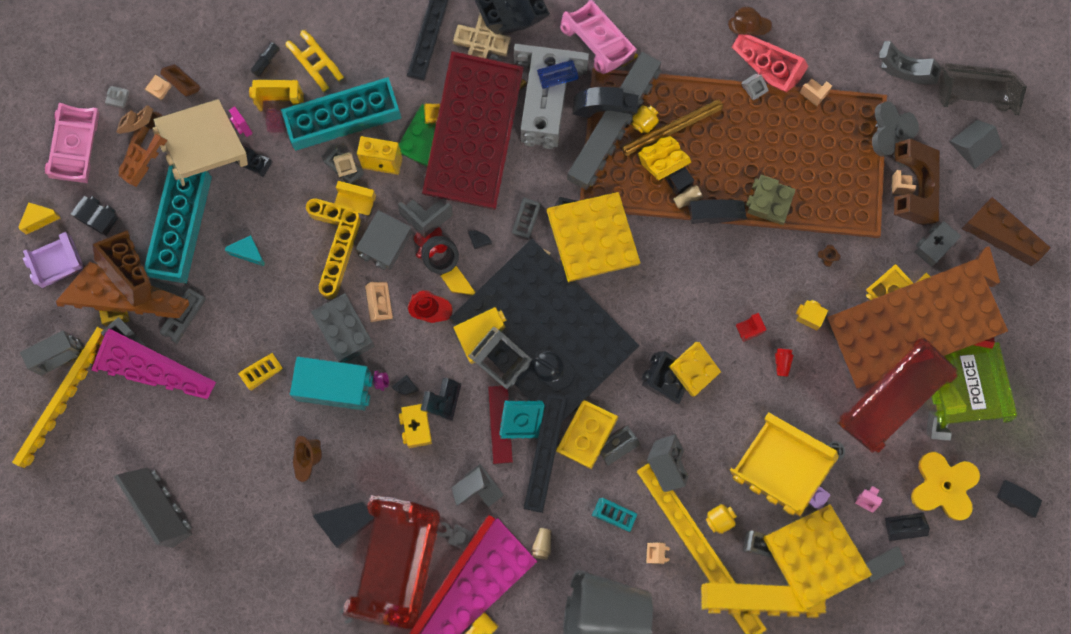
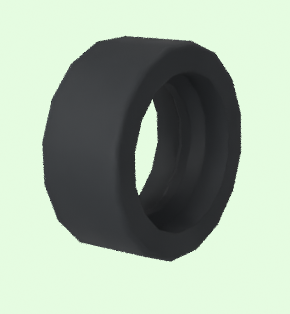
M435 236L424 243L421 257L425 266L431 272L445 274L457 265L459 252L456 245L449 238ZM439 244L446 245L451 251L450 260L443 265H435L429 259L430 250Z

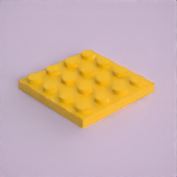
M619 192L554 206L546 210L568 282L640 264Z
M831 504L763 538L804 611L872 576Z

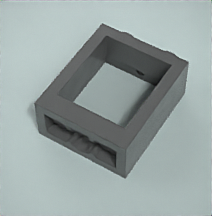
M494 326L468 356L506 389L515 384L519 374L527 370L532 360ZM500 340L519 355V358L502 378L482 362Z
M63 330L21 351L20 354L27 369L42 376L78 358L84 346L79 338H75L73 334Z

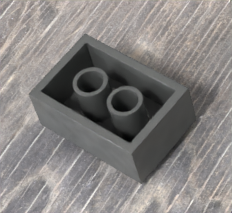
M345 293L311 312L338 362L346 363L375 347Z

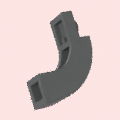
M884 41L883 47L880 50L881 68L888 74L917 84H937L942 68L935 59L908 57L902 54L891 41Z

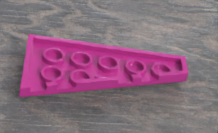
M108 329L105 333L91 371L95 372L99 370L107 371L108 375L111 376L116 374L123 375L128 380L152 386L157 384L166 386V389L172 391L174 388L180 389L185 394L205 399L209 398L216 384L215 381L111 329Z

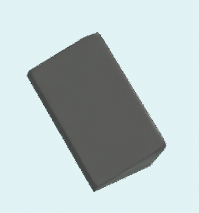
M626 426L607 439L600 455L607 466H609L640 444L634 433Z
M481 467L452 487L457 506L463 504L491 484Z
M898 546L865 562L872 576L868 577L870 583L906 565Z

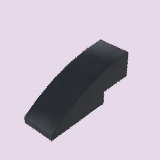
M741 200L690 201L688 206L691 224L705 222L715 224L747 220L745 204Z

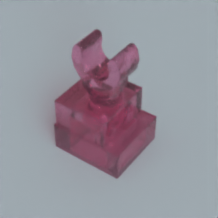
M268 108L266 114L267 132L284 133L285 121L282 111H276V108Z

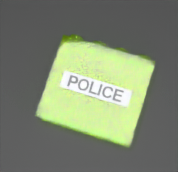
M999 342L994 343L993 349L972 345L924 364L928 368V384L932 386V402L936 404L937 422L940 423L941 429L953 423L1002 418L1003 422L1006 423L1012 422L1017 417Z

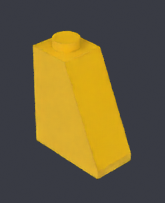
M496 307L453 327L471 364L475 362L468 357L469 354L493 326L501 332L504 330L505 325L503 322L506 321L502 310L498 312Z

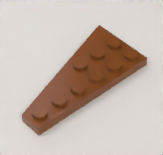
M89 262L56 300V304L60 307L73 305L75 308L80 309L83 307H93L95 310L120 313L133 311L135 314L143 315V313H153L160 317L180 318L189 306V300L151 286L152 300L133 307L99 265Z

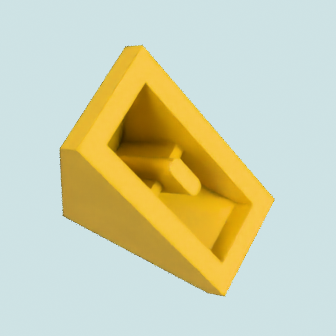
M28 203L18 227L27 235L61 217L52 209Z

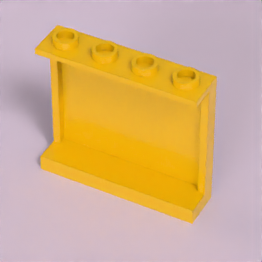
M768 412L764 418L765 425L735 470L731 468L730 471L733 475V480L737 483L749 485L751 491L758 495L760 493L767 496L766 499L772 504L776 505L779 503L784 506L783 509L787 513L801 516L839 458L838 453L831 447Z

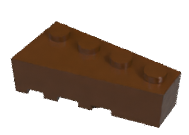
M993 197L961 228L977 238L992 244L994 247L1009 253V255L1029 266L1037 263L1051 248Z
M128 230L93 244L94 261L133 307L152 300L150 281L144 267L141 265Z

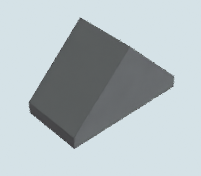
M751 530L746 532L743 552L773 558L763 539L766 536L765 534Z

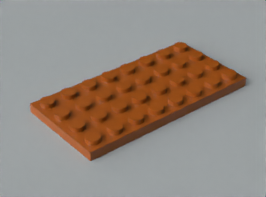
M977 259L827 317L856 389L1008 332Z

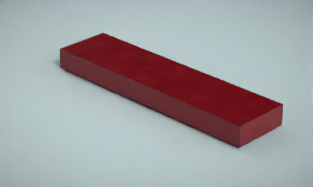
M489 386L493 464L513 463L511 438L501 439L499 435L504 403L509 401L508 389L503 386Z

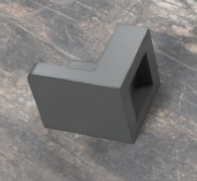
M929 411L927 435L931 439L951 440L952 433L948 429L949 415H946L945 412Z

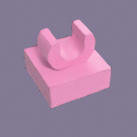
M871 486L870 491L864 490L858 496L855 504L873 513L881 505L883 499L877 496L879 489Z

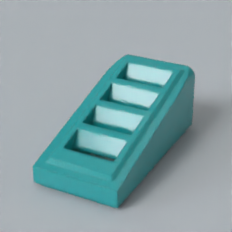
M599 498L592 516L631 532L637 513L605 498ZM604 505H607V507H606V509H605V512H604V514L602 515V514H601L602 509H603ZM612 507L614 508V512L611 518H609L608 515ZM621 511L622 514L619 518V521L617 522L615 521V519L617 517L618 512ZM626 514L631 515L630 521L628 518L626 525L622 524Z

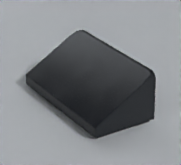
M924 513L885 518L889 541L929 535L930 528Z

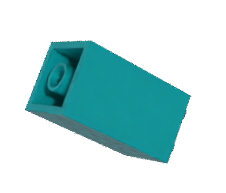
M296 357L290 396L299 402L365 411V407L370 404L371 395H368L369 387L373 386V376H371L367 366Z

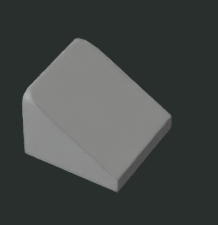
M754 74L741 83L752 100L769 91L761 74Z

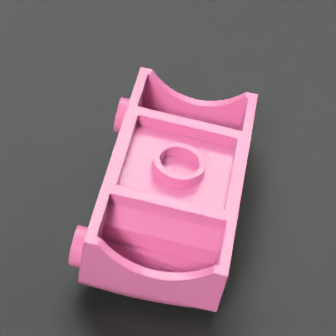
M592 0L578 11L572 13L566 11L563 13L560 25L561 31L568 36L577 33L596 55L594 59L596 71L605 74L633 60L637 49Z
M59 103L58 110L55 111L54 115L56 122L49 161L45 166V174L49 178L88 183L91 151L99 119L97 108L82 109Z

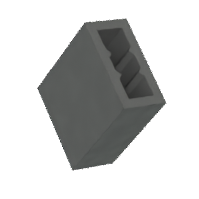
M378 210L356 247V251L359 254L358 257L366 262L369 260L374 261L375 266L382 270L386 268L391 270L413 232L412 228Z

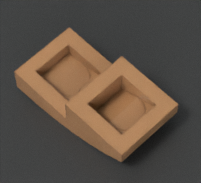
M147 105L138 114L130 110L121 118L116 132L119 134L128 133L142 128L149 123L153 109Z

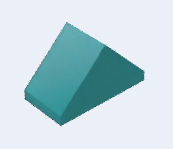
M251 235L225 248L228 255L261 266L265 264Z

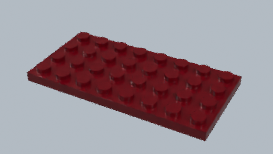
M451 51L422 195L496 210L524 67Z

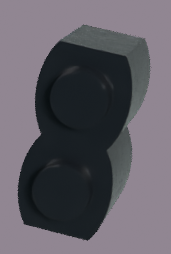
M83 196L71 215L95 231L107 236L118 220L115 214L116 211L108 205L105 207L99 205L100 201L92 196L90 198Z

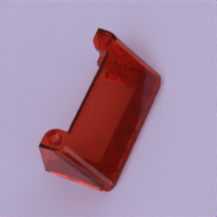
M923 336L915 342L914 348H910L909 352L853 407L851 406L848 411L844 412L837 419V424L871 453L875 451L879 453L886 446L884 442L946 382L950 384L958 376L956 374L958 369Z
M371 494L367 509L369 514L375 517L357 596H351L345 601L343 616L386 626L412 629L419 616L439 526L440 513L436 509L412 501Z

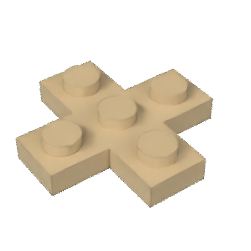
M480 13L476 29L462 25L457 26L453 43L470 48L468 55L487 59L488 53L507 56L511 37L493 33L487 28Z

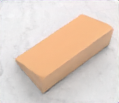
M368 283L365 288L370 322L393 319L388 283Z

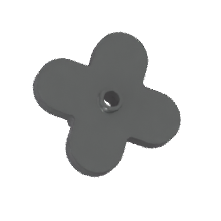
M889 101L876 106L875 118L877 123L875 127L878 128L872 137L873 149L881 157L893 155L895 159V143L915 137L919 131L918 120L910 112L899 115L896 107ZM897 162V164L901 167H907L906 165Z

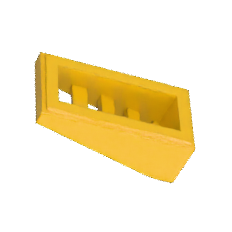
M271 353L238 374L247 388L252 391L283 368L274 354ZM270 360L272 362V364L275 367L273 370L271 369L267 361ZM264 365L268 373L265 374L260 366ZM256 369L261 374V377L259 378L254 372V370ZM251 374L254 381L251 382L247 375Z

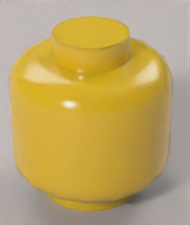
M642 105L637 110V113L632 115L633 122L631 124L641 134L643 132L649 133L659 122L656 116L658 112L651 105L649 107Z
M720 504L708 512L706 521L714 533L717 531L719 534H723L735 526L734 518L737 516L731 506L727 508L724 504Z

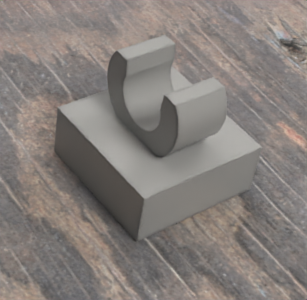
M110 86L105 101L106 105L125 108L129 90Z

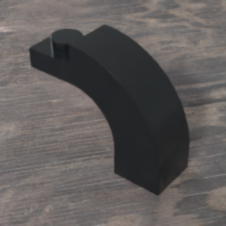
M615 87L585 89L575 95L572 115L590 118L594 113L600 111H616L635 115L637 113L639 95L623 92L622 88Z

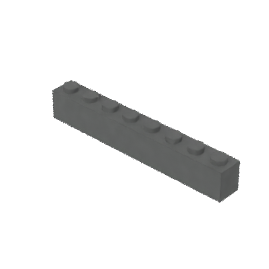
M641 52L620 87L623 89V92L639 95L637 110L644 102L643 96L650 93L653 87L651 83L654 79L657 80L662 72L660 69L661 62L644 52ZM605 111L568 172V181L586 191L589 186L593 187L598 178L596 174L606 166L607 161L605 159L615 151L616 141L623 138L626 131L624 130L625 126L632 123L631 114Z

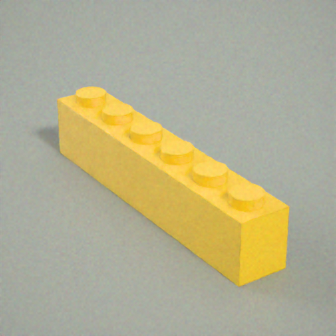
M708 582L701 585L702 610H708L710 614H720L721 610L728 611V614L738 615L740 611H746L748 615H760V612H767V616H780V613H787V617H799V614H806L807 618H819V614L826 613L825 600L804 611L790 586Z

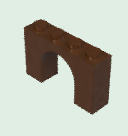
M913 139L895 143V161L909 166L915 172L919 182L918 196L908 193L894 197V215L920 225L939 222L940 150Z

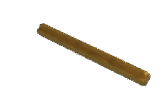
M717 99L623 145L622 150L628 156L658 141L660 138L669 136L722 110L723 104Z

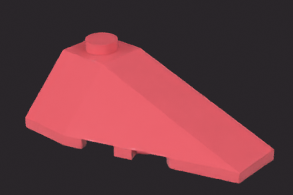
M739 34L732 46L758 74L762 75L768 84L784 92L789 91L798 84L808 68L804 58L749 34Z

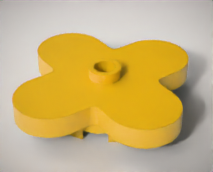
M930 452L922 456L919 461V470L925 480L924 483L918 485L912 491L911 500L913 505L921 511H930L941 506L945 514L955 521L968 518L972 513L973 506L966 491L978 483L980 479L978 468L970 462H960L950 467L944 456L937 452ZM945 482L948 484V489L944 487Z

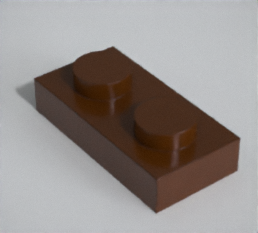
M175 64L161 69L160 74L185 97L196 94L200 90V86Z

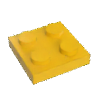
M695 342L669 366L691 396H696L721 373L700 342Z

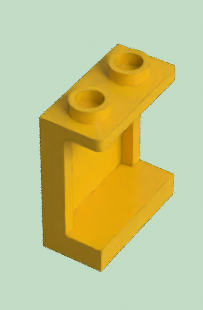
M253 80L252 87L249 88V96L253 99V103L259 111H263L264 101H291L293 106L304 102V93L298 80Z

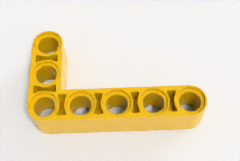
M310 199L306 204V210L312 219L338 226L319 283V291L322 296L331 300L339 292L361 219L358 212L353 208L320 199ZM314 207H320L318 212H311ZM331 212H338L337 216L329 217ZM349 217H356L355 221L347 222ZM344 234H350L347 240L341 239ZM338 251L345 252L342 257H336ZM332 269H339L336 275H330ZM327 286L333 287L330 293L324 292Z

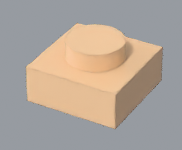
M155 75L145 90L162 100L172 85Z

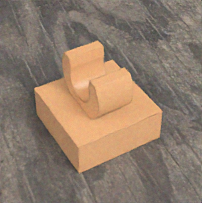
M647 543L646 563L665 564V562L669 561V558H665V551L670 550V548L665 546L666 543Z

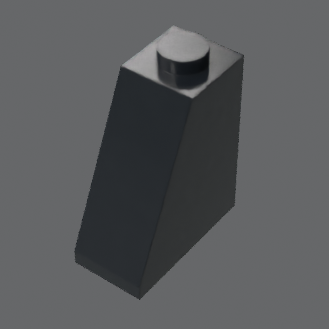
M359 502L316 513L313 515V518L335 547L339 549L377 518L374 514L377 512L370 503L366 505L364 502Z

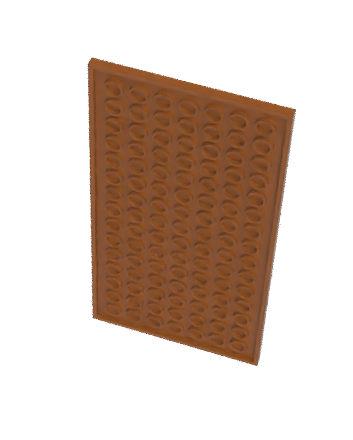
M593 68L591 88H620L630 71L612 70L602 74ZM660 74L657 80H653L651 83L653 87L648 95L645 94L642 98L644 100L642 105L646 107L651 105L658 112L656 116L659 122L650 132L717 99L723 104L722 110L669 136L674 138L679 143L680 149L690 157L691 163L685 167L694 179L693 186L697 185L703 196L700 200L744 201L747 220L724 222V224L880 238L884 157L877 155L874 151L872 137L878 128L875 127L877 123L875 108L878 104L887 101V95L830 90L820 104L816 106L800 93L802 87L797 86L784 92L770 84H766L769 91L752 100L743 88L742 81ZM605 111L596 112L588 118L585 144ZM627 124L624 128L626 131L623 138L615 143V151L605 159L607 161L606 166L596 174L598 178L593 187L589 186L587 191L581 188L580 201L619 192L625 214L690 220L689 205L678 209L674 202V198L677 196L665 178L658 181L642 166L638 155L642 149L628 156L624 154L622 150L623 145L648 134L645 132L641 134L632 124ZM760 175L779 180V184L796 189L784 225L747 213L749 209L746 206L750 195L753 196L755 191L752 189L755 178L759 179Z

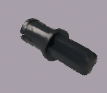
M270 42L263 54H259V59L250 71L259 77L268 64L271 65V60L280 48Z

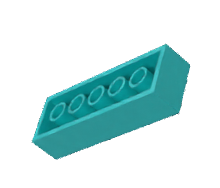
M389 77L281 109L289 138L295 151L401 119Z
M169 166L144 270L150 278L187 284L212 176L208 171H204L184 178L185 186H182L180 180H176L173 175V166Z

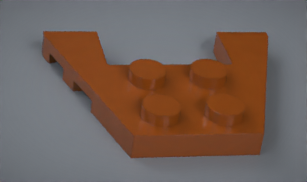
M146 126L134 131L124 161L119 168L118 176L137 187L148 171L149 167L147 164L151 158L156 159L159 152H157L159 146H164L167 142V139L155 133L148 149L143 148L141 145L149 131V128Z

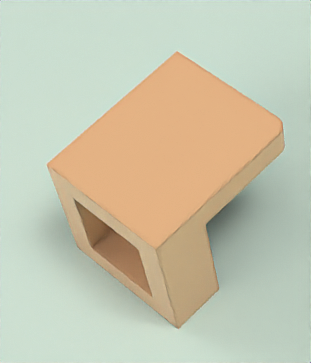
M811 79L807 84L803 85L800 93L818 106L829 93L832 85L826 81L821 86Z
M897 170L892 176V194H912L916 190V185H912V176L901 175V170Z

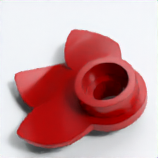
M439 227L426 238L419 232L414 235L415 243L420 246L416 253L417 258L422 259L421 250L428 239L435 236H443L442 230ZM443 244L434 246L430 250L429 258L434 256L435 253L445 252L448 247Z

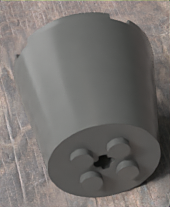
M577 570L574 573L570 583V587L573 588L571 597L567 596L563 634L652 633L653 601L649 591L582 570Z

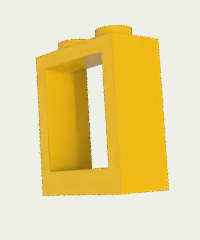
M361 136L357 156L362 169L399 175L402 162L399 144L397 142Z

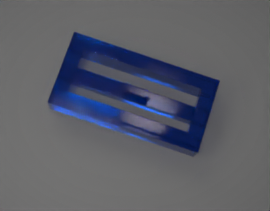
M573 60L537 70L542 89L579 78ZM567 67H571V69H568V70L559 71V72H555L554 74H550V75H547V76H543V74H546V73H550V72H553V71H557V70H560V69H564V68H567Z

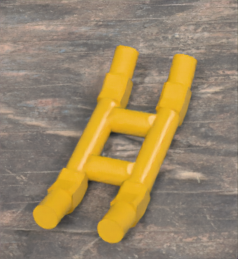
M303 30L300 35L310 47L302 53L291 41L286 42V47L299 60L324 92L329 89V86L318 73L319 70L327 66L338 81L344 78V76L317 44L315 39L306 30ZM316 52L321 60L312 66L307 58Z

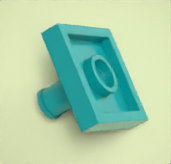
M505 401L499 433L501 439L538 438L545 406L543 401Z

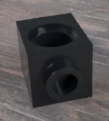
M685 166L664 177L676 196L681 194L690 185L693 186L694 179Z

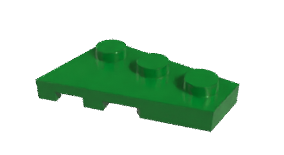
M424 104L417 111L401 139L399 147L403 156L427 167L436 124L425 123Z

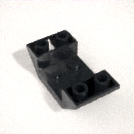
M475 0L487 28L496 35L524 30L550 15L544 0Z

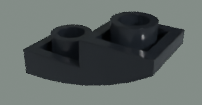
M243 146L248 164L243 167L264 177L273 162L269 158L255 153L251 148Z
M1003 480L997 498L1010 508H1018L1030 518H1036L1042 500L1031 492L1007 480Z

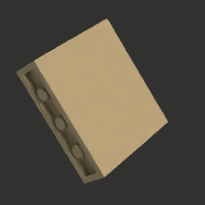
M219 99L154 119L155 127L152 128L154 135L156 133L167 139L164 146L160 145L162 152L167 153L165 155L169 166H173V175L176 180H180L182 186H185L184 178L235 161H238L240 167L248 165L246 152Z

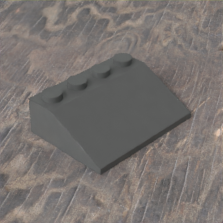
M146 467L114 476L156 545L173 548L192 535L190 531L192 525L186 518L183 519L180 515L182 512L180 506L176 502L173 503L170 496L172 494L166 486L163 487L159 482L161 476L156 470L152 471V469Z

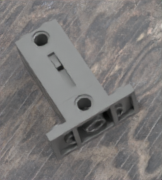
M515 44L514 65L522 66L524 69L530 67L521 124V142L526 146L533 147L537 144L543 145L546 149L558 147L568 73L572 72L575 76L587 74L589 53Z

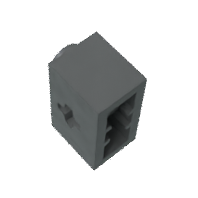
M944 221L939 226L935 224L928 231L931 235L927 239L923 237L916 244L918 249L915 253L931 267L961 237Z

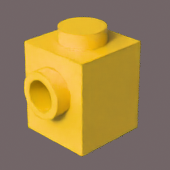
M807 300L804 305H799L796 311V315H798L796 321L817 331L821 327L828 310L821 307V304L816 301Z

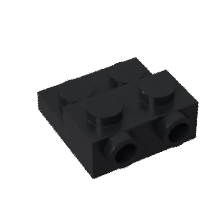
M658 351L650 359L652 364L650 369L646 370L642 375V386L657 395L664 396L675 404H680L686 389L669 367L677 358L666 351Z

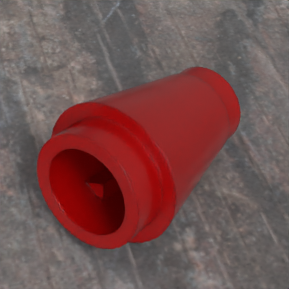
M777 349V353H775L777 376L789 377L794 357L791 349Z

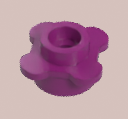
M378 370L374 372L373 385L376 389L384 391L389 386V376L386 372L379 373Z

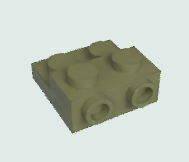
M760 175L759 179L755 178L752 189L755 191L753 196L750 195L746 206L749 209L747 213L784 225L796 189L779 184V180Z

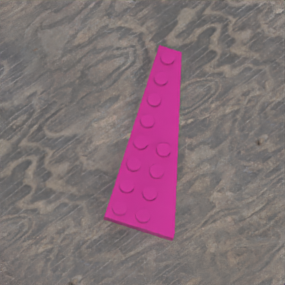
M498 518L484 536L421 634L463 633L537 563L536 559Z

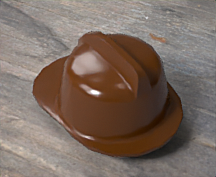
M752 7L738 9L735 12V16L730 18L728 22L729 29L733 33L742 35H765L772 29L771 21L768 18L761 17Z
M299 436L295 440L293 466L296 479L300 482H305L311 475L312 467L322 459L321 442L318 439L312 440L307 439L305 436Z

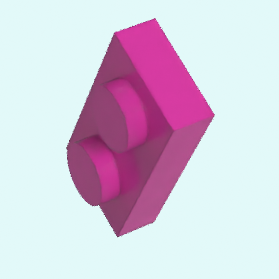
M235 106L228 110L232 116L229 119L239 134L244 133L246 137L253 134Z

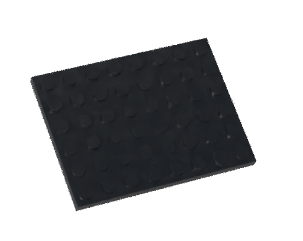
M532 238L450 317L456 325H459L496 307L498 312L502 310L506 321L503 322L505 328L502 333L531 359L536 352L546 349L566 359L574 369V378L565 388L555 389L536 378L532 374L530 365L527 370L519 374L515 385L530 401H543L544 405L548 393L566 396L567 401L562 422L640 347L575 281L568 282L565 271ZM500 340L487 357L505 374L519 358V355Z

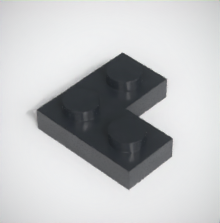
M443 378L439 395L425 391L420 410L442 419L453 421L462 383L449 378Z

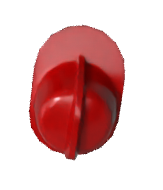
M427 290L413 294L412 300L408 305V312L413 318L430 323L446 321L453 312L452 305L448 300L436 296Z

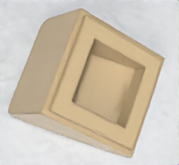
M351 152L333 157L339 177L357 172Z

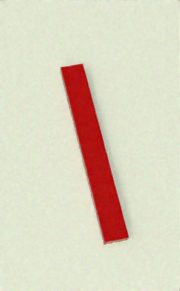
M491 515L487 516L409 634H420L496 520Z

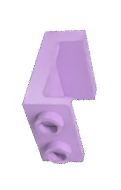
M66 232L60 234V239L32 252L28 250L23 251L25 255L23 258L24 263L30 268L32 273L30 278L35 285L37 284L44 288L84 269L73 239Z

